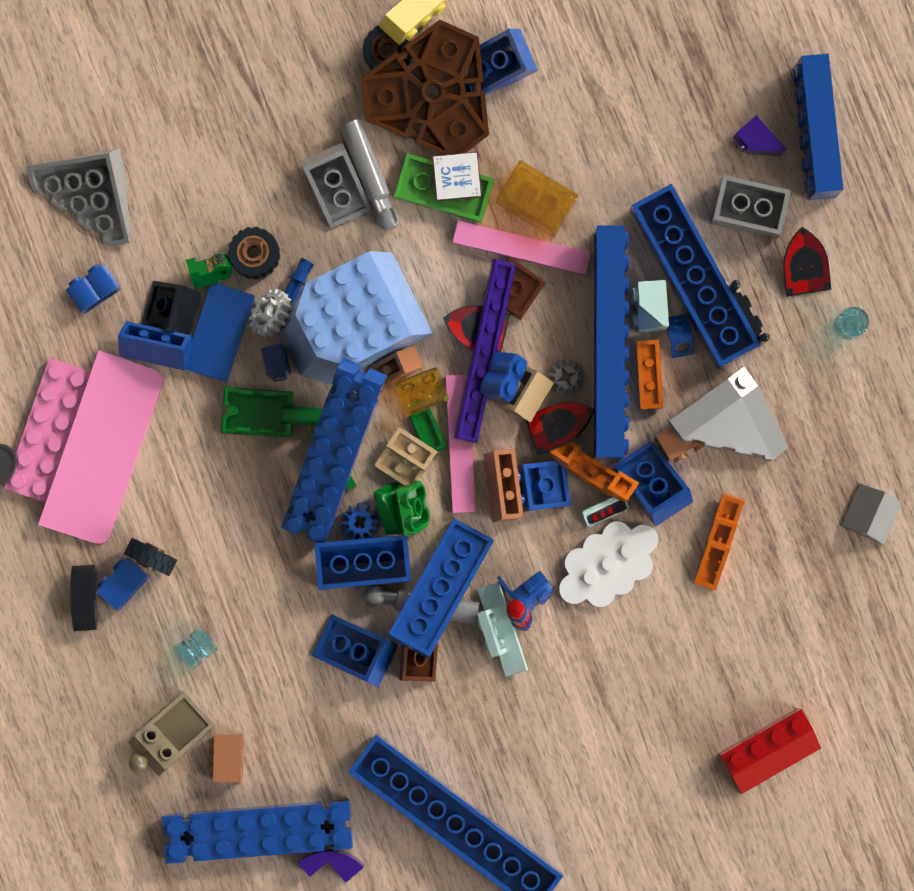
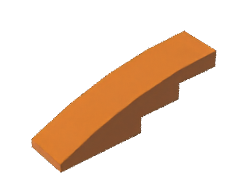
M722 492L694 584L716 591L745 499Z

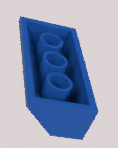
M398 535L314 543L318 590L412 582L407 536Z

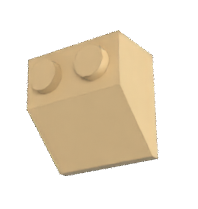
M526 366V371L518 382L517 392L512 401H490L514 415L531 422L552 387L553 382L538 371Z

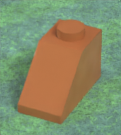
M415 346L397 351L367 367V369H373L386 374L387 378L384 385H387L423 368Z

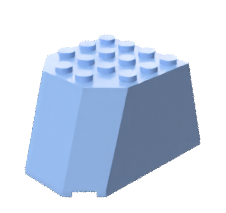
M369 251L307 282L290 303L292 309L287 313L290 316L285 318L284 322L286 324L282 327L280 336L301 376L332 385L337 367L343 358L360 364L359 370H363L387 356L432 335L433 332L393 253Z

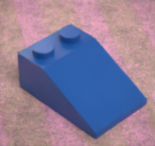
M509 28L480 44L483 72L481 89L485 91V95L518 82L538 71L521 29ZM472 83L464 84L467 92H473Z
M652 441L614 465L617 472L621 471L639 483L632 495L655 527L693 502L689 487Z
M331 614L312 656L379 688L398 645Z

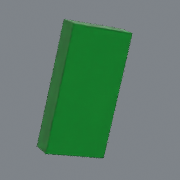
M430 406L408 414L420 441L437 452L447 448Z

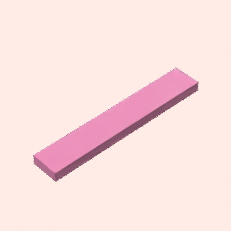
M460 220L457 222L452 242L453 244L506 257L509 256L510 258L584 276L586 275L591 255L590 252Z
M467 375L446 376L453 513L476 512L472 442L454 438Z

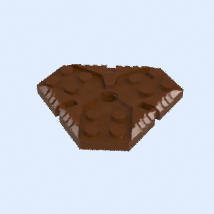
M438 20L404 46V50L399 53L395 52L361 78L365 120L405 139L409 137L415 140V143L444 156L465 154L489 136L485 91L481 89L483 72L479 37L465 30ZM411 56L415 63L408 67L404 60ZM472 83L473 92L465 93L464 84ZM429 85L437 87L438 96L436 98H429L426 95V88ZM414 121L422 124L419 132L411 129Z

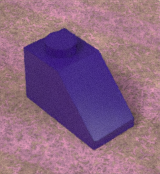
M757 115L733 137L736 140L734 143L737 148L742 152L746 151L750 155L781 156L787 150Z

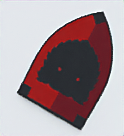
M801 227L790 240L784 255L783 272L786 297L832 290L827 253L819 239L809 230Z
M481 305L460 307L443 317L451 335L461 345L470 350H473L482 309ZM505 313L497 352L502 351L511 315L509 313Z
M563 402L537 411L531 422L526 421L537 455L540 456L559 448L578 437L589 424L595 410L581 403Z

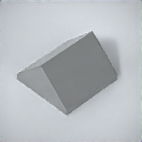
M859 484L841 526L884 544L902 502L884 491Z

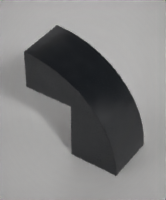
M95 565L72 566L70 598L73 631L97 630L99 613L95 595L97 585Z

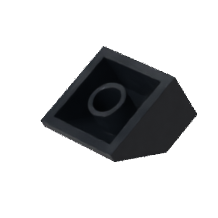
M153 281L141 324L190 335L202 292L180 284Z

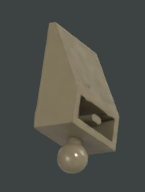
M183 692L129 740L128 743L138 753L130 758L129 768L135 773H141L147 768L148 764L160 776L215 725L192 699Z

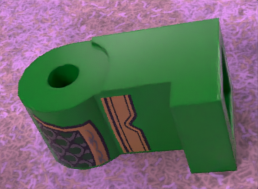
M223 253L215 254L209 259L197 262L195 258L186 260L194 289L219 283L229 279L233 274L229 257Z

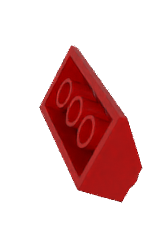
M796 708L721 751L718 755L739 792L743 794L820 750L821 746L803 710Z

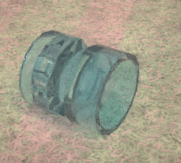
M847 308L836 317L834 322L835 332L842 339L852 340L857 338L868 328V315L861 308Z
M201 627L190 634V640L184 639L174 647L178 655L191 670H194L203 663L202 657L208 658L218 651L215 643Z

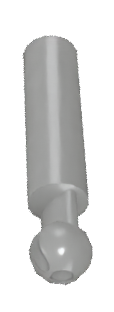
M361 120L350 121L342 125L340 131L368 201L373 202L377 212V223L385 230L393 229L399 222V215L392 208L388 196L390 192Z
M371 585L365 590L364 600L371 607H380L384 604L394 606L395 611L401 612L412 591L399 589L394 593L385 591L381 586ZM461 600L450 621L476 625L479 602Z

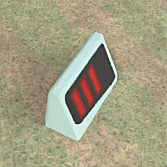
M611 497L582 511L581 515L587 527H592L628 510L629 505L628 502Z

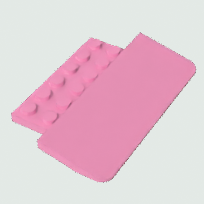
M98 350L91 372L49 358L16 452L17 466L15 472L6 481L4 489L45 502L38 525L96 544H103L108 541L163 384L162 375L155 369Z

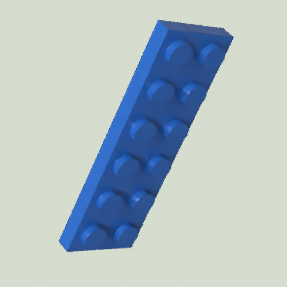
M454 518L389 631L388 637L429 659L491 548L494 539Z

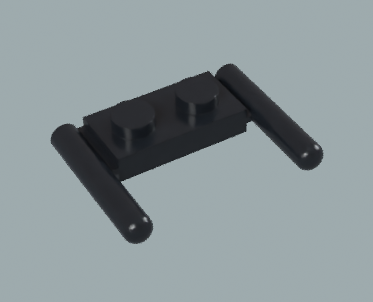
M734 280L729 285V288L761 344L759 347L769 341L770 336L768 333L761 334L762 322L757 315L754 316L750 310L752 305L746 295L742 296L741 292H736L741 284L738 280Z

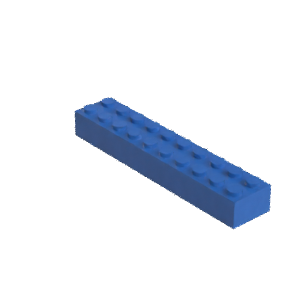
M597 225L594 232L595 460H622L624 455H627L629 452V440L624 439V432H627L629 429V417L624 416L625 409L629 406V393H625V386L629 383V370H625V363L629 360V347H625V340L629 337V324H625V318L629 314V301H625V295L629 292V278H625V272L629 269V255H625V249L629 246V232H625V226Z
M377 733L348 771L349 774L504 891H553L563 877L562 872Z

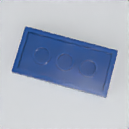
M217 283L210 285L192 339V358L185 370L228 383L255 295Z

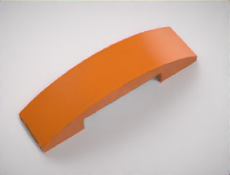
M573 441L549 451V454L560 465L577 478L620 501L627 502L639 485L637 481L621 471L617 474L580 450L581 446Z

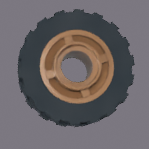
M247 227L244 230L238 231L236 236H233L232 242L229 243L228 255L230 263L240 275L248 279L254 278L255 280L261 277L265 278L268 274L274 272L273 270L275 267L277 268L278 260H280V248L271 233L259 227ZM253 248L260 249V253L256 258L249 257V252Z

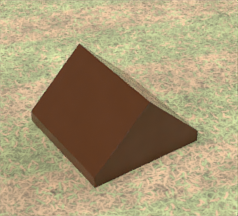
M438 643L429 659L401 645L399 680L435 682Z

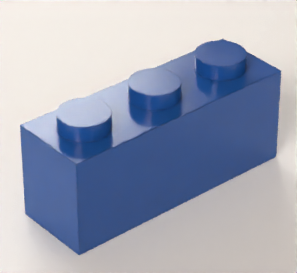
M128 321L125 322L118 334L119 356L183 371H185L192 358L191 335Z

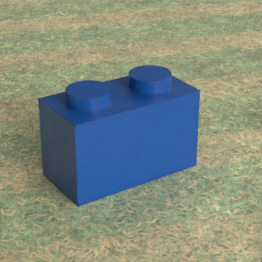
M121 558L113 567L114 573L110 577L106 575L97 585L99 589L96 593L116 611H120L150 577L131 558H126L125 560Z

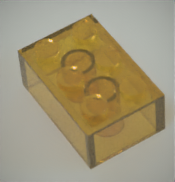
M519 160L497 196L496 204L554 238L578 200L579 195L522 160Z

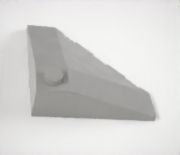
M120 148L26 166L32 190L38 194L43 192L52 199L51 204L63 213L69 211L76 216L78 224L89 232L94 230L103 236L102 241L105 244L112 246L131 242L125 170Z
M744 367L668 421L680 440L690 443L693 439L702 441L703 446L719 450L722 446L733 448V453L751 456L752 453L763 455V460L772 461L788 449L758 385Z

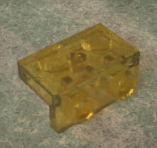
M437 367L394 384L407 417L450 400Z

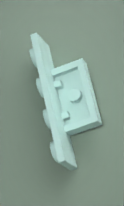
M500 582L478 588L484 611L477 613V624L479 629L483 631L486 651L490 653L491 658L495 656L500 657L506 677L528 670L514 625L507 615V604Z

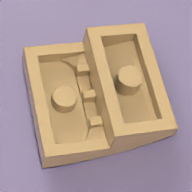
M398 427L374 467L406 486L415 480L421 479L437 451Z

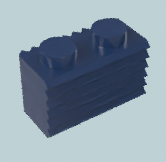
M277 344L262 348L260 351L262 352L263 365L266 370L265 374L274 382L287 380V376L291 375V370L284 345Z

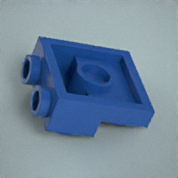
M557 461L517 466L523 512L571 505L566 469Z

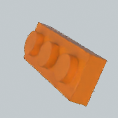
M659 340L636 341L640 410L663 409Z

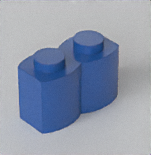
M99 264L94 265L87 271L89 273L82 279L77 277L68 283L70 287L66 291L82 314L89 312L121 290L105 264L102 266Z
M497 352L490 362L489 372L482 381L480 393L490 400L512 401L517 392L518 382L526 371L527 361L515 353Z

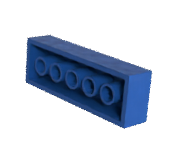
M829 53L801 56L795 64V68L792 69V81L796 82L797 91H794L795 105L799 104V113L796 115L797 126L801 127L802 136H799L800 150L803 149L804 151L801 167L802 171L806 172L807 181H804V193L808 194L809 200L836 198L844 188Z

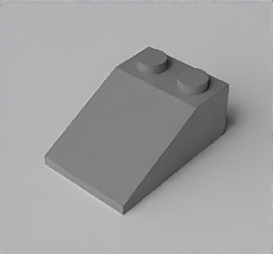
M343 142L301 160L303 169L330 228L372 210Z

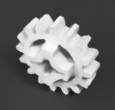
M276 288L273 291L268 289L266 295L261 294V298L255 301L256 307L251 309V312H253L252 316L249 317V320L252 321L249 327L252 328L254 333L266 338L267 336L272 337L274 331L280 332V327L286 324L284 322L285 318L290 316L287 314L288 311L292 309V306L288 305L291 302L288 294Z

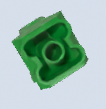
M415 480L404 487L399 483H389L373 492L386 535H412L429 526L430 512L425 505L426 490L421 481Z

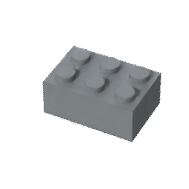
M723 175L720 179L710 224L777 239L782 232L791 190Z

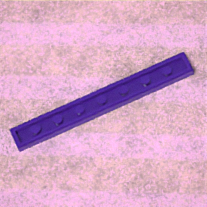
M492 259L456 424L455 439L472 443L478 442L487 397L480 393V388L485 375L489 372L490 362L498 350L516 267L514 263Z

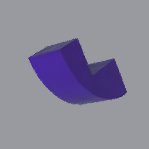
M334 849L312 852L298 862L309 877L328 862L345 883L364 868V864L355 856L345 851Z

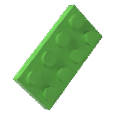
M407 153L394 198L482 223L495 178L479 174L481 196L437 200L434 161Z

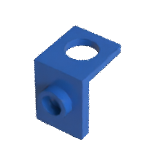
M687 314L668 317L669 327L667 332L670 338L672 358L693 355V333ZM686 343L689 345L686 350H676L679 344Z

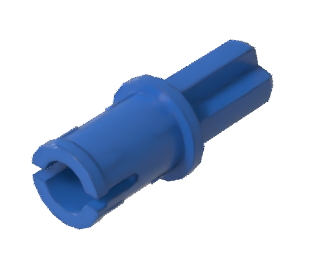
M304 258L300 259L293 275L289 276L291 280L284 293L288 294L291 302L297 296L301 286L306 284L307 276L314 266L312 262Z

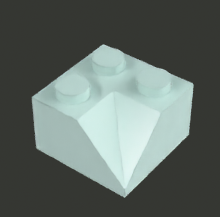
M666 280L637 282L635 288L631 291V304L636 306V314H632L633 328L637 327V333L665 331L669 327Z

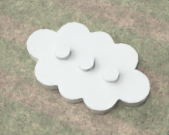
M612 522L604 528L602 535L592 534L588 536L584 541L583 548H576L570 551L565 558V568L568 575L559 585V593L562 599L570 604H578L587 599L588 602L596 607H605L614 600L615 594L625 595L633 589L635 580H643L651 574L653 562L649 554L658 544L656 531L648 525H639L630 529L625 523Z

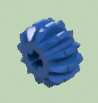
M357 503L358 511H355L350 505L348 509L352 512L351 516L347 513L342 514L349 521L341 522V526H350L344 531V534L347 535L354 531L351 540H355L357 534H360L359 539H364L365 533L368 538H373L369 530L379 531L377 527L372 526V523H380V519L371 518L377 514V511L373 510L368 514L369 504L365 506L364 511H362L361 503ZM358 516L361 519L363 516L367 519L364 522L365 527L362 529L360 526L356 528L354 525L357 523L356 518Z

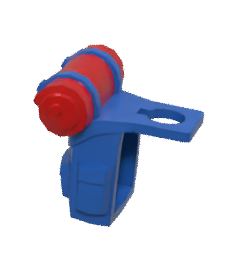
M541 571L534 574L513 592H511L501 577L498 576V581L512 599L506 609L508 618L512 621L514 627L520 631H528L533 619L531 611L537 605H543L552 596L553 587Z

